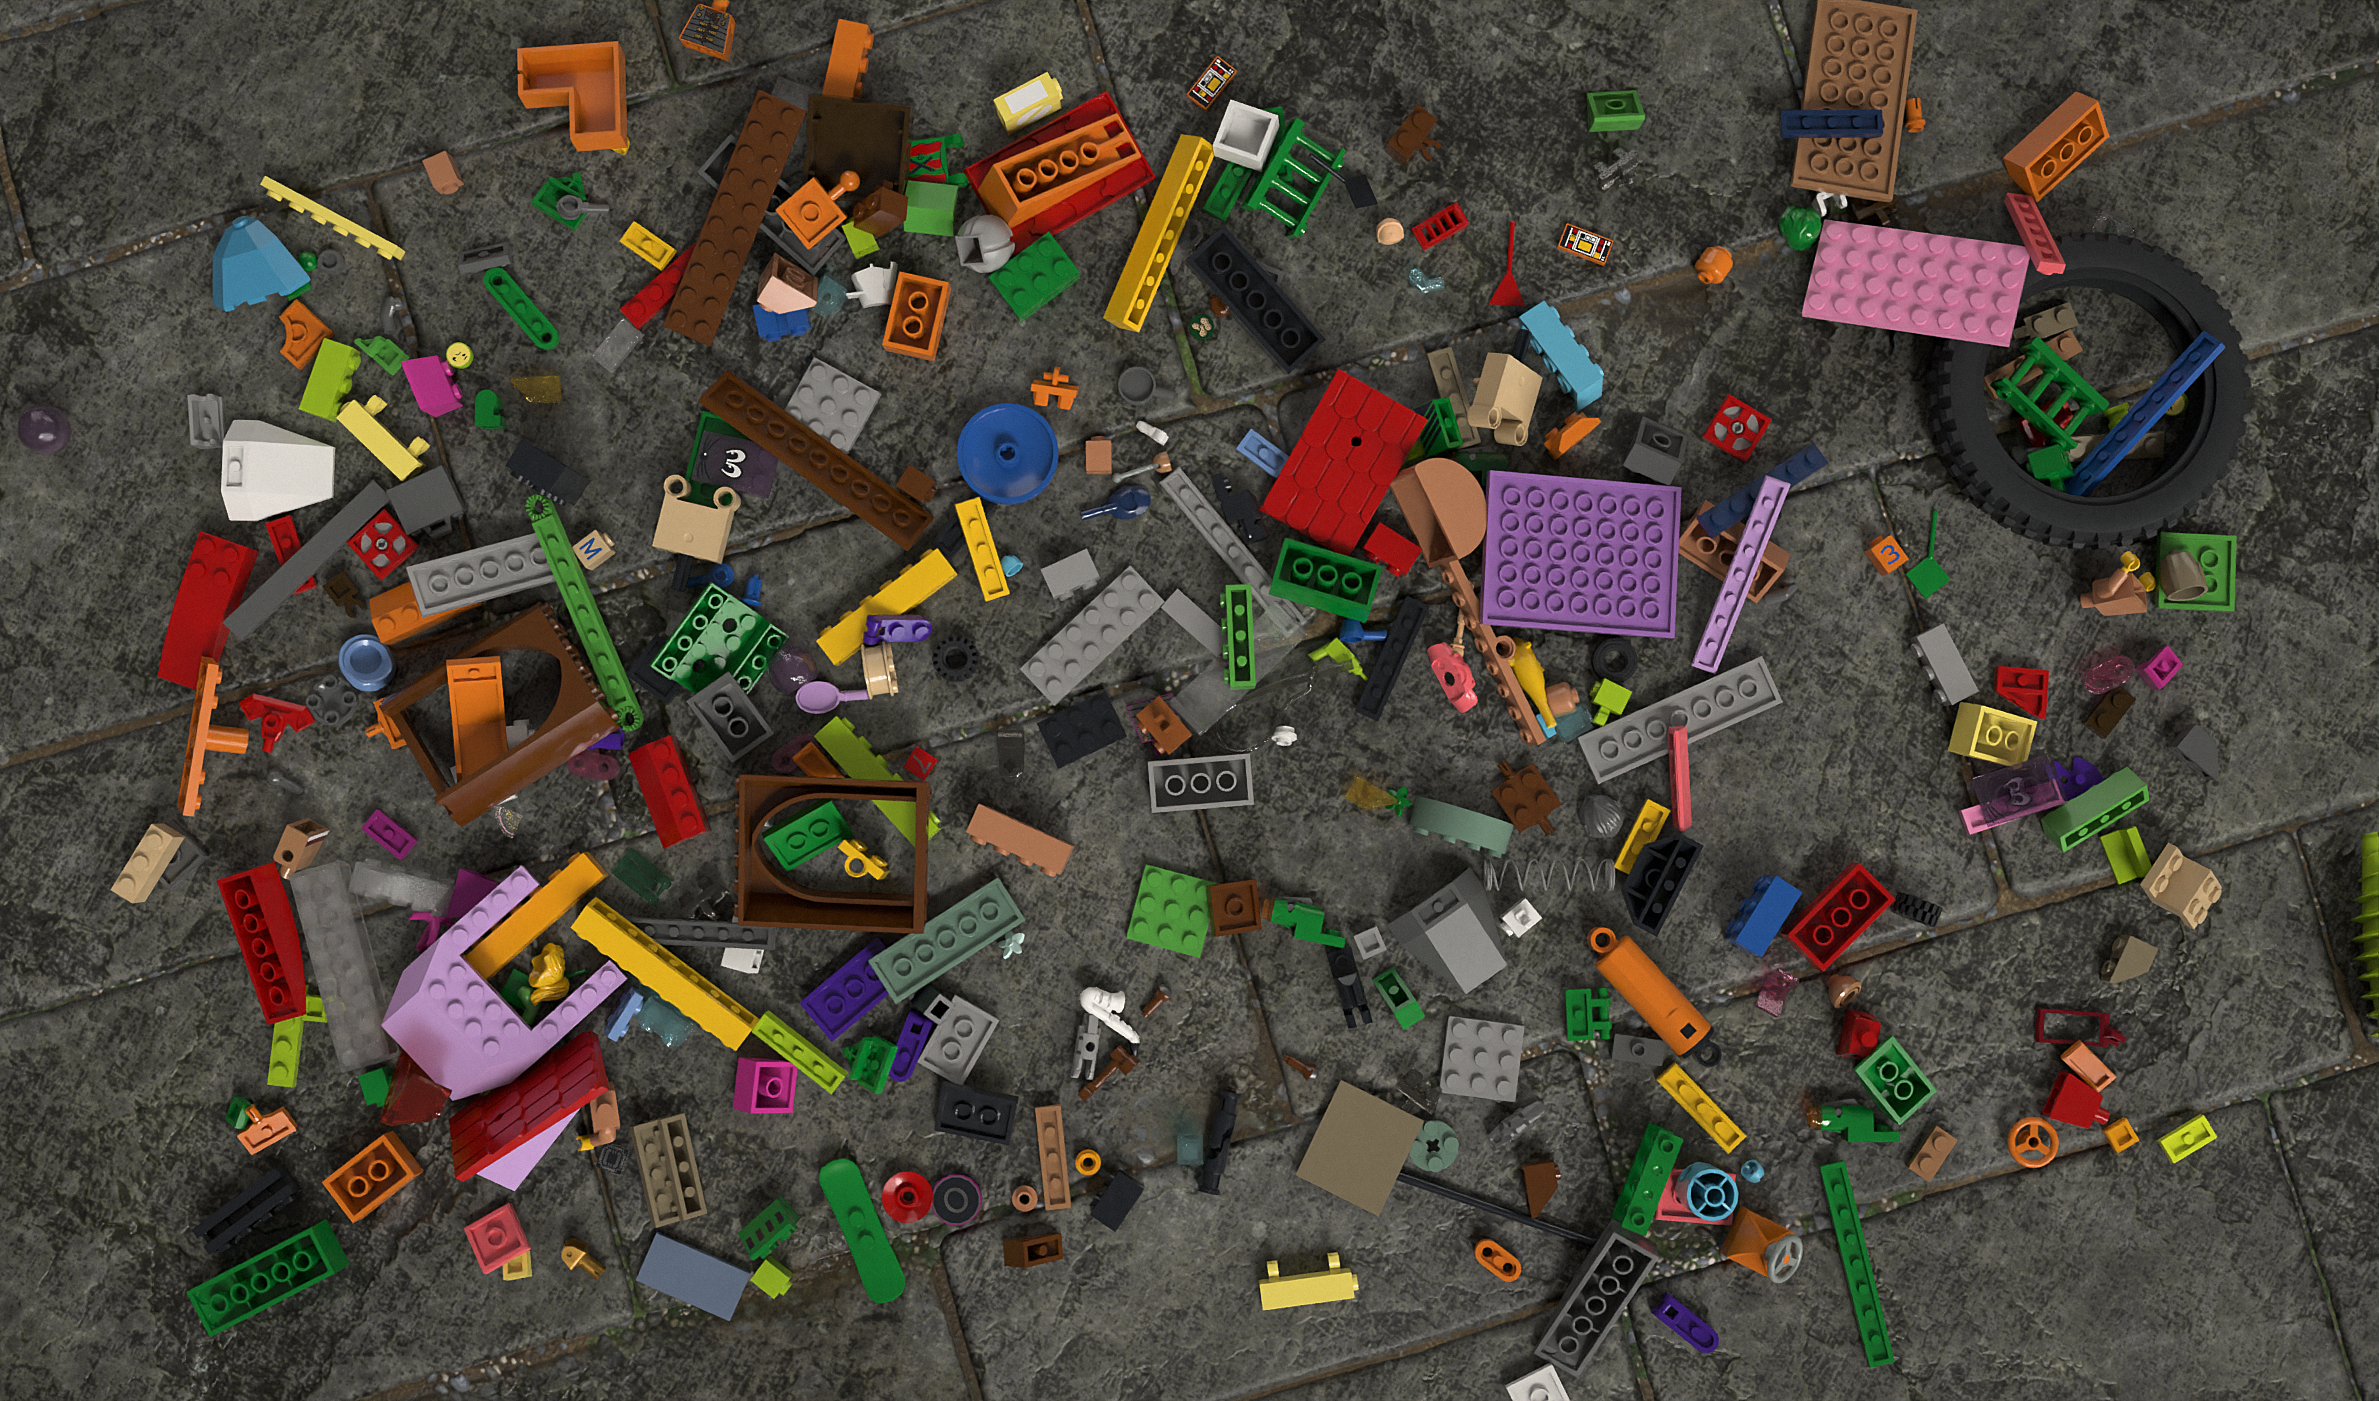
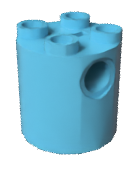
M1695 1162L1685 1168L1677 1179L1675 1191L1679 1201L1686 1209L1704 1220L1717 1221L1725 1219L1733 1212L1737 1205L1738 1190L1736 1183L1730 1175L1711 1164Z

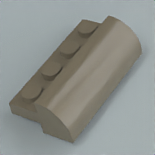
M685 1113L670 1115L631 1126V1136L652 1228L707 1214Z

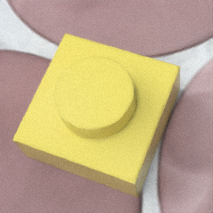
M530 1250L502 1265L503 1280L509 1281L532 1276Z

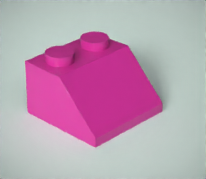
M436 355L401 362L419 408L422 411L436 418L463 406L460 399L463 397V393L457 383L454 384L451 375L454 372L447 360L444 361Z
M738 1057L733 1109L747 1113H793L797 1067L787 1060Z

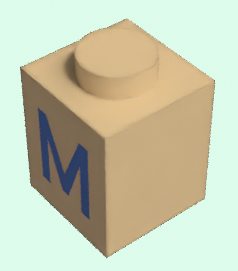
M594 530L572 547L574 553L589 570H594L616 553L612 547L615 543L606 532L602 534L597 530Z

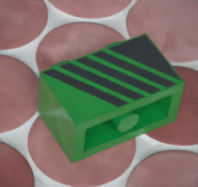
M1449 397L1434 399L1411 409L1428 419L1419 435L1426 457L1444 454L1464 445Z

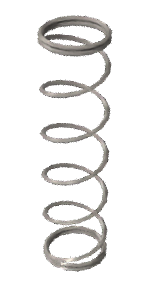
M1486 858L1484 861L1483 878L1486 891L1491 890L1492 873L1497 891L1500 890L1504 871L1509 861H1512L1515 867L1521 891L1525 888L1528 870L1533 861H1536L1539 867L1545 891L1548 890L1551 873L1557 861L1563 867L1569 891L1572 890L1576 869L1581 861L1587 867L1593 891L1596 890L1598 875L1605 861L1606 889L1612 892L1615 885V867L1612 859L1602 860L1597 870L1595 883H1593L1590 868L1587 862L1581 858L1575 865L1571 884H1569L1564 863L1557 858L1550 868L1547 884H1545L1540 863L1533 858L1527 866L1522 885L1516 863L1513 859L1509 858L1503 866L1499 886L1491 860Z

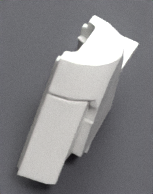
M891 262L890 269L874 267L873 264H870L869 268L854 273L851 279L857 292L846 293L848 299L859 298L863 308L892 305L898 264Z

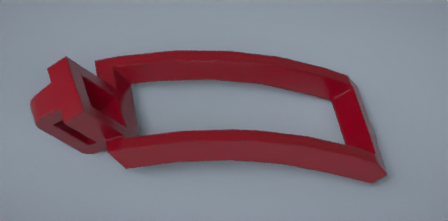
M2037 1008L2035 1042L2074 1044L2078 1041L2044 1038L2045 1013L2100 1017L2099 1042L2082 1041L2087 1046L2108 1047V1044L2119 1047V1043L2126 1042L2127 1037L2121 1035L2122 1031L2109 1026L2110 1013Z

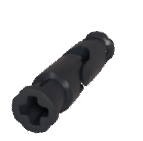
M1219 1089L1220 1101L1218 1110H1215L1211 1135L1208 1139L1202 1166L1204 1170L1202 1182L1197 1188L1200 1192L1212 1195L1220 1194L1218 1187L1221 1174H1224L1231 1144L1230 1139L1237 1117L1235 1110L1237 1101L1242 1095L1225 1089ZM1215 1148H1222L1220 1154L1217 1156L1215 1153Z

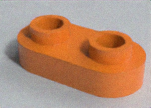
M1482 1239L1476 1244L1474 1255L1478 1262L1501 1280L1511 1282L1520 1276L1521 1264L1518 1259L1495 1241ZM1486 1247L1491 1248V1253L1488 1256L1482 1254L1483 1249ZM1505 1263H1511L1512 1268L1509 1271L1503 1270Z

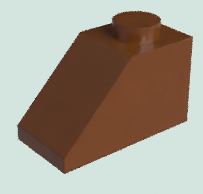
M1551 1159L1520 1163L1527 1209L1531 1218L1538 1217L1557 1190V1180H1561L1558 1164L1554 1165Z
M1061 1233L1025 1235L1003 1240L1005 1266L1027 1268L1063 1259Z

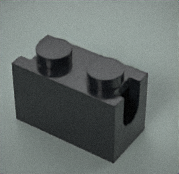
M1120 1168L1116 1174L1114 1172L1110 1173L1104 1182L1107 1188L1102 1195L1097 1193L1089 1204L1092 1207L1090 1215L1114 1232L1119 1228L1145 1188L1143 1184Z

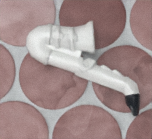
M1089 987L1083 990L1080 994L1081 1006L1089 1014L1091 1013L1098 1017L1107 1026L1130 1041L1131 1054L1136 1057L1140 1045L1138 1034L1132 1030L1130 1025H1126L1123 1020L1120 1021L1119 1016L1111 1013L1112 1010H1115L1117 1013L1122 1012L1125 1004L1124 992L1110 993L1097 987Z

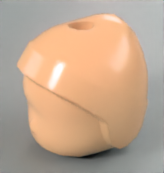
M1394 218L1382 220L1376 227L1378 242L1390 245L1403 239L1404 233L1401 223Z

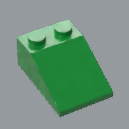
M1892 1035L1886 1038L1853 1068L1872 1101L1888 1119L1898 1125H1901L1937 1092L1935 1087Z

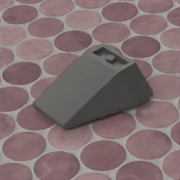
M1470 867L1455 876L1446 886L1413 909L1405 911L1387 924L1403 948L1465 994L1507 966L1485 888Z

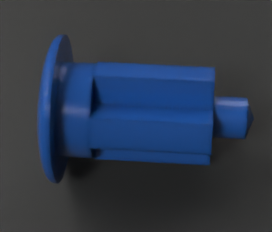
M753 574L752 578L747 579L744 599L739 600L745 605H762L759 602L762 580H758L759 575Z

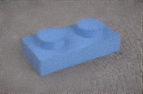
M1252 429L1249 430L1236 448V451L1274 479L1278 478L1289 458L1288 455Z

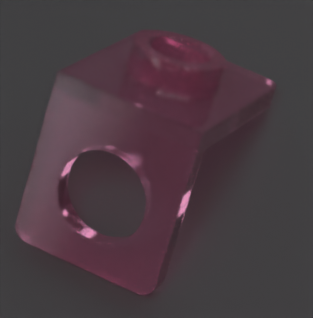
M1779 968L1775 969L1765 978L1756 1007L1778 1018L1788 992L1799 983V979ZM1776 977L1785 978L1789 983H1782Z

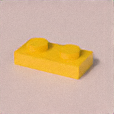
M633 221L620 239L624 246L662 272L677 252L635 221Z

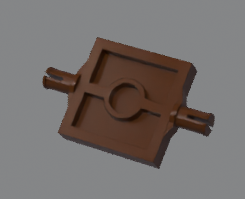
M1506 759L1502 763L1507 771L1499 763L1497 767L1506 778L1491 793L1519 833L1539 824L1546 836L1550 835L1545 825L1553 833L1555 829L1547 820V817L1562 804L1535 765L1531 763L1522 770L1514 772Z

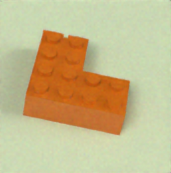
M618 41L517 49L518 71L520 73L518 74V96L526 109L569 106L570 140L577 152L628 148L625 54Z

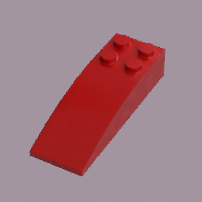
M200 531L174 603L157 677L196 690L201 656L210 657L217 663L219 662L230 629L222 622L239 607L259 551Z
M275 862L216 880L267 1025L307 1014L306 986L299 937L292 910Z

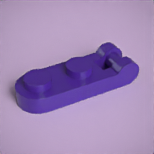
M869 615L866 620L867 631H864L862 640L870 645L882 641L919 642L928 638L931 634L932 626L923 615Z
M913 1009L908 1014L896 1044L898 1050L889 1072L890 1077L898 1082L908 1080L914 1073L917 1061L934 1023L930 1018L918 1015V1011ZM913 1024L922 1027L920 1034L911 1031Z
M1665 1292L1662 1296L1663 1301L1658 1307L1655 1306L1651 1313L1702 1353L1713 1352L1719 1344L1718 1334L1668 1292ZM1672 1306L1677 1311L1670 1318L1666 1313Z

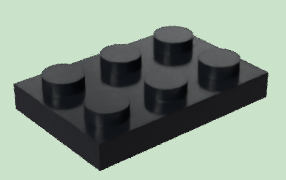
M1106 691L1037 723L1058 769L1127 737Z
M943 1081L934 1130L1009 1146L1019 1096Z

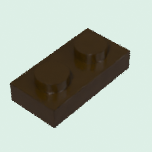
M2112 684L2082 724L2101 739H2106L2136 699L2118 684Z

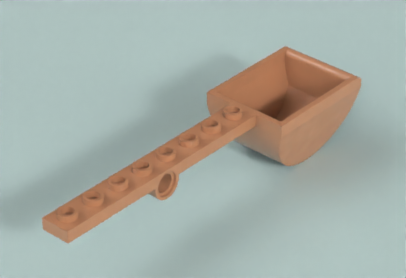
M1445 458L1428 459L1398 471L1390 485V489L1418 546L1422 548L1421 552L1429 568L1440 566L1442 579L1449 585L1453 593L1452 599L1460 607L1464 615L1463 621L1466 627L1473 633L1475 646L1483 654L1486 660V668L1494 676L1498 684V693L1505 699L1508 705V713L1516 721L1520 729L1519 735L1528 746L1543 743L1546 741V738L1508 663V660L1516 652L1515 643L1508 636L1496 637L1490 625L1479 624L1480 604L1458 561L1471 553L1480 544L1486 531L1487 503L1481 486L1465 467ZM1497 644H1499L1502 648L1501 655H1499L1496 651Z

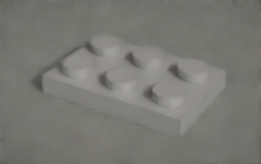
M955 995L951 1002L956 1007L943 1023L937 1026L917 1062L949 1081L963 1085L1000 1019L962 997Z

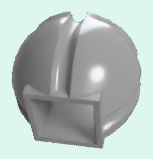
M977 215L965 221L960 227L957 236H955L958 249L957 254L960 258L961 266H966L978 273H992L1011 259L1015 243L1010 241L1013 233L1004 220L995 215ZM978 237L982 256L974 244V238Z

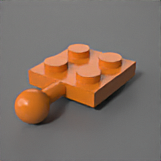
M845 171L840 176V183L827 192L820 182L813 177L780 205L776 212L809 250L848 217L835 200L846 191L856 190L860 185V178L854 171Z

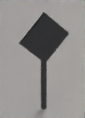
M1313 153L1309 154V158L1346 185L1355 209L1378 204L1366 175L1344 178Z

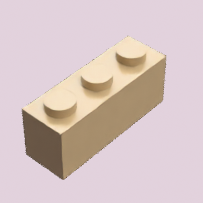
M164 823L151 824L111 888V891L131 903L145 902L185 836Z

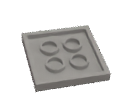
M814 357L785 411L848 455L877 404L881 393Z
M1448 1015L1438 1092L1515 1102L1525 1026Z

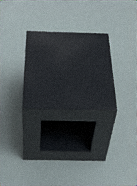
M929 983L920 988L910 1000L924 1015L939 1026L956 1007L942 992Z

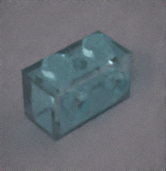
M657 995L650 996L635 1017L640 1021L639 1026L647 1032L652 1033L654 1031L661 1036L660 1041L669 1047L683 1045L698 1024Z

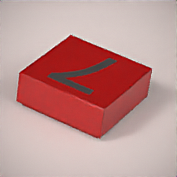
M916 746L903 767L925 781L938 762V759Z

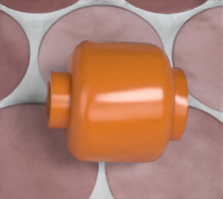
M1721 246L1706 248L1695 263V270L1699 280L1705 284L1721 283L1733 267L1730 252Z

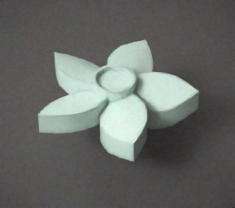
M1010 930L1005 934L1006 940L997 943L999 947L1005 949L1003 958L1007 959L1012 951L1017 954L1022 953L1019 944L1024 940L1025 935L1023 933L1015 934Z

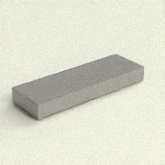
M1176 589L1161 606V609L1218 658L1222 653V643H1227L1226 633H1222L1221 627L1179 589Z

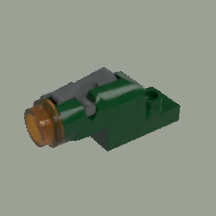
M1491 446L1464 449L1458 452H1451V454H1445V459L1459 463L1475 479L1479 477V485L1482 489H1486L1487 471L1507 472V456L1495 453Z

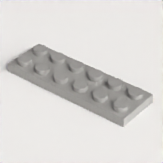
M536 533L406 567V573L422 618L556 581Z
M1130 565L1024 664L1020 670L1056 706L1152 616L1165 601Z

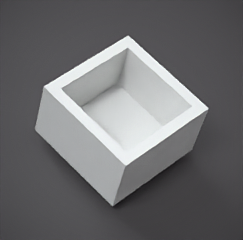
M1230 100L1213 143L1214 155L1262 172L1279 129L1278 115Z

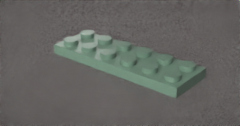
M996 878L926 923L924 934L910 933L868 960L895 1004H897L1024 922L1025 918L1000 879Z

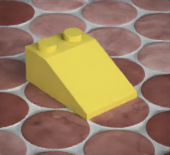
M1960 702L1948 751L2025 771L2037 721L1982 705Z

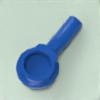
M724 563L716 564L711 568L709 574L690 577L687 588L706 585L710 582L722 589L727 588L734 581L733 569Z

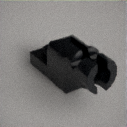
M1221 472L1212 475L1211 481L1227 525L1239 524L1237 528L1243 536L1246 545L1269 538L1265 524L1255 525V522L1260 521L1263 517L1256 497L1249 490L1229 496L1228 493L1232 489L1228 478H1222Z
M1351 946L1327 952L1326 955L1348 1029L1357 1027L1352 1011L1356 1008L1359 1009L1365 1025L1372 1023L1371 1013Z

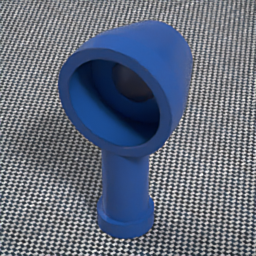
M1347 618L1342 622L1339 640L1343 643H1357L1364 640H1381V642H1386L1387 631L1386 629L1363 630L1360 621Z

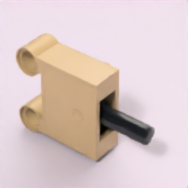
M1526 329L1518 331L1511 355L1488 352L1481 377L1473 379V385L1478 386L1473 405L1468 410V422L1473 427L1495 429L1494 437L1499 444L1522 446L1526 443L1529 423L1543 377L1524 365L1532 332Z
M671 475L664 482L666 493L652 546L660 550L679 554L671 589L685 592L694 558L722 564L734 512L739 508L741 499L733 489L721 487L715 491L713 499L718 509L682 501L690 496L692 487L685 478L679 475ZM676 482H682L683 490L678 494H674L672 491L673 485ZM728 493L732 494V503L723 506L721 502L722 497Z

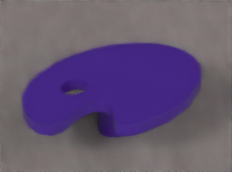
M2073 758L2071 771L2063 768L2057 761L2051 762L2047 768L2048 781L2057 779L2064 798L2069 800L2080 796L2092 786L2104 781L2097 768L2081 758ZM2061 776H2065L2067 778L2066 784L2060 781Z

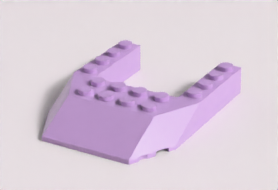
M523 865L506 878L403 971L381 1024L388 1034L452 1101L512 1083L628 978L609 959L532 1029L472 966L462 953L540 885Z

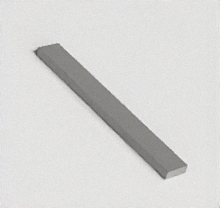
M1177 467L1159 482L1241 583L1251 584L1252 596L1287 638L1307 622L1291 601L1268 594L1273 579L1180 467Z

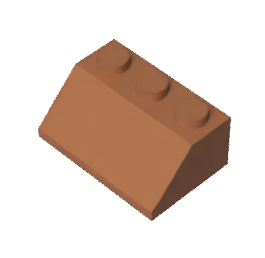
M774 253L759 277L756 301L759 302L760 307L768 312L774 311L778 314L814 307L817 303L819 278Z

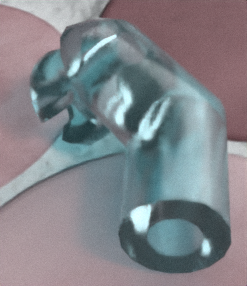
M1414 268L1409 273L1408 280L1410 284L1422 293L1445 289L1443 277L1428 279L1419 268Z

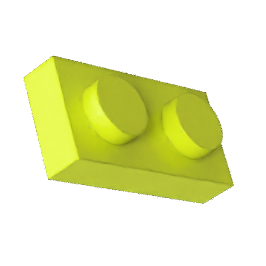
M2199 1114L2157 1141L2171 1163H2176L2216 1139L2217 1136L2205 1116Z

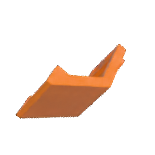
M500 656L446 660L457 783L508 751Z

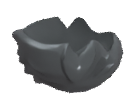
M1585 795L1579 810L1580 824L1593 838H1613L1620 831L1624 818L1617 801L1612 800L1606 795Z

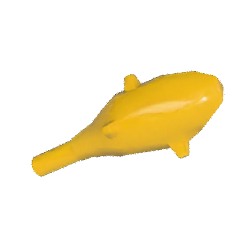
M1514 637L1512 640L1515 643L1516 652L1508 660V663L1521 689L1531 697L1538 707L1547 728H1552L1557 723L1547 704L1545 679L1542 673L1545 670L1536 659L1535 653L1531 649V642Z

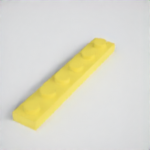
M267 176L263 178L260 185L268 190L266 193L268 196L281 202L282 198L290 202L288 206L300 213H303L304 210L312 213L310 218L325 225L326 221L333 224L334 231L347 237L348 233L356 237L355 242L366 248H369L370 245L378 248L376 253L391 260L392 256L399 260L404 256L405 251L397 245Z

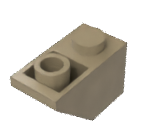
M2121 934L2113 943V953L2110 960L2106 961L2102 967L2101 973L2103 975L2101 981L2116 984L2148 972L2158 948L2131 935Z

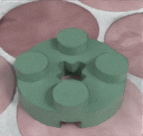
M1427 1120L1423 1122L1409 1152V1156L1419 1168L1426 1171L1439 1172L1453 1163L1458 1153L1459 1142L1455 1132L1448 1124L1440 1120ZM1437 1139L1439 1141L1437 1143L1439 1149L1437 1151H1427L1428 1145L1426 1142Z

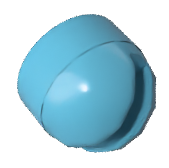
M1015 555L1005 556L1001 560L1002 570L1007 577L1016 574L1023 566V563Z
M1749 1160L1742 1166L1741 1174L1747 1181L1757 1183L1764 1176V1170L1756 1160Z

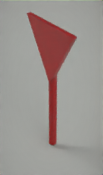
M1513 220L1510 221L1507 271L1488 305L1526 307L1512 275L1515 228Z

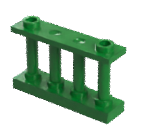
M1299 118L1288 122L1268 157L1262 172L1259 173L1241 205V208L1248 213L1261 208L1289 226L1290 230L1286 235L1288 239L1303 235L1308 227L1306 221L1332 177V174L1325 169L1319 175L1291 157L1289 152L1293 144H1300L1327 162V165L1336 172L1342 167L1345 161L1343 156L1346 152L1345 149L1341 148L1335 150L1332 154L1303 135L1302 128L1305 123ZM1281 165L1288 166L1315 184L1308 197L1279 179L1277 172ZM1269 187L1278 189L1303 206L1296 219L1266 200L1265 193Z
M2038 336L2024 341L2018 348L2024 353L2025 358L2009 379L2003 377L1993 381L1989 386L1995 390L1999 398L2006 400L2048 439L2051 446L2059 444L2065 451L2075 449L2078 444L2070 436L2087 414L2091 416L2103 412L2110 403ZM2034 363L2043 371V375L2027 396H2025L2016 385ZM2051 380H2053L2061 388V392L2044 413L2034 402ZM2071 397L2079 405V409L2062 430L2052 419Z
M1650 1122L1647 1123L1611 1215V1218L1622 1222L1621 1227L1645 1237L1684 1140L1673 1135L1672 1131Z

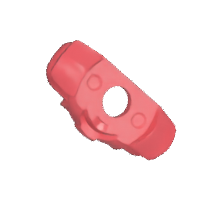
M1446 642L1429 647L1427 653L1430 665L1449 701L1460 713L1468 711L1478 701L1476 694L1472 690L1475 686V680L1472 677L1470 667L1464 662L1460 654H1453L1450 645ZM1446 672H1450L1454 676V685L1446 682L1444 677Z

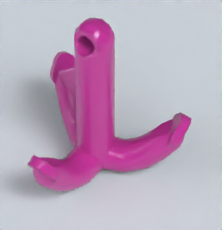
M426 911L414 912L408 917L409 920H425L428 922L416 945L418 952H424L426 948L428 949L437 940L440 925L444 924L449 929L453 925V921L448 916H435Z

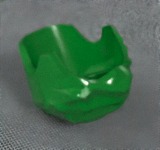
M1788 206L1778 222L1781 236L1786 240L1789 247L1795 251H1803L1810 248L1816 242L1821 231V216L1811 208Z

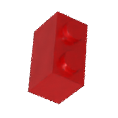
M1379 522L1362 551L1366 553L1364 557L1371 562L1377 564L1379 561L1386 565L1387 568L1385 570L1393 576L1399 577L1402 575L1405 577L1422 551V548Z

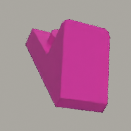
M2166 645L2159 649L2149 661L2136 667L2135 671L2150 689L2160 690L2178 672L2183 664L2172 649Z

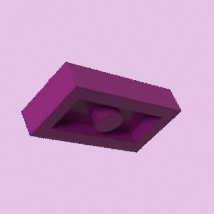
M376 809L361 828L399 860H404L419 841L381 809Z

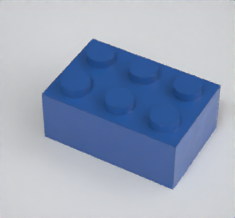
M1764 874L1763 877L1759 876L1752 886L1754 892L1749 899L1745 898L1738 909L1740 914L1737 919H1732L1725 929L1727 934L1724 939L1749 955L1763 956L1802 894L1800 890L1776 875Z

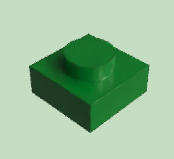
M233 1096L225 1121L234 1128L245 1129L250 1117L244 1111L252 1104L243 1097Z

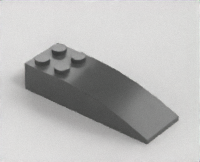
M731 134L697 171V175L716 192L719 189L738 142ZM779 179L759 230L814 276L847 238L834 228L808 250L776 212L780 205L796 193L784 181Z
M1612 1219L1568 1286L1533 1353L1578 1378L1658 1260L1657 1244L1636 1232L1621 1227V1223Z

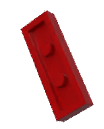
M290 515L265 523L281 567L303 547L293 518ZM314 575L293 596L317 588Z

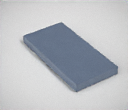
M657 1232L636 1281L730 1321L751 1272L661 1232Z

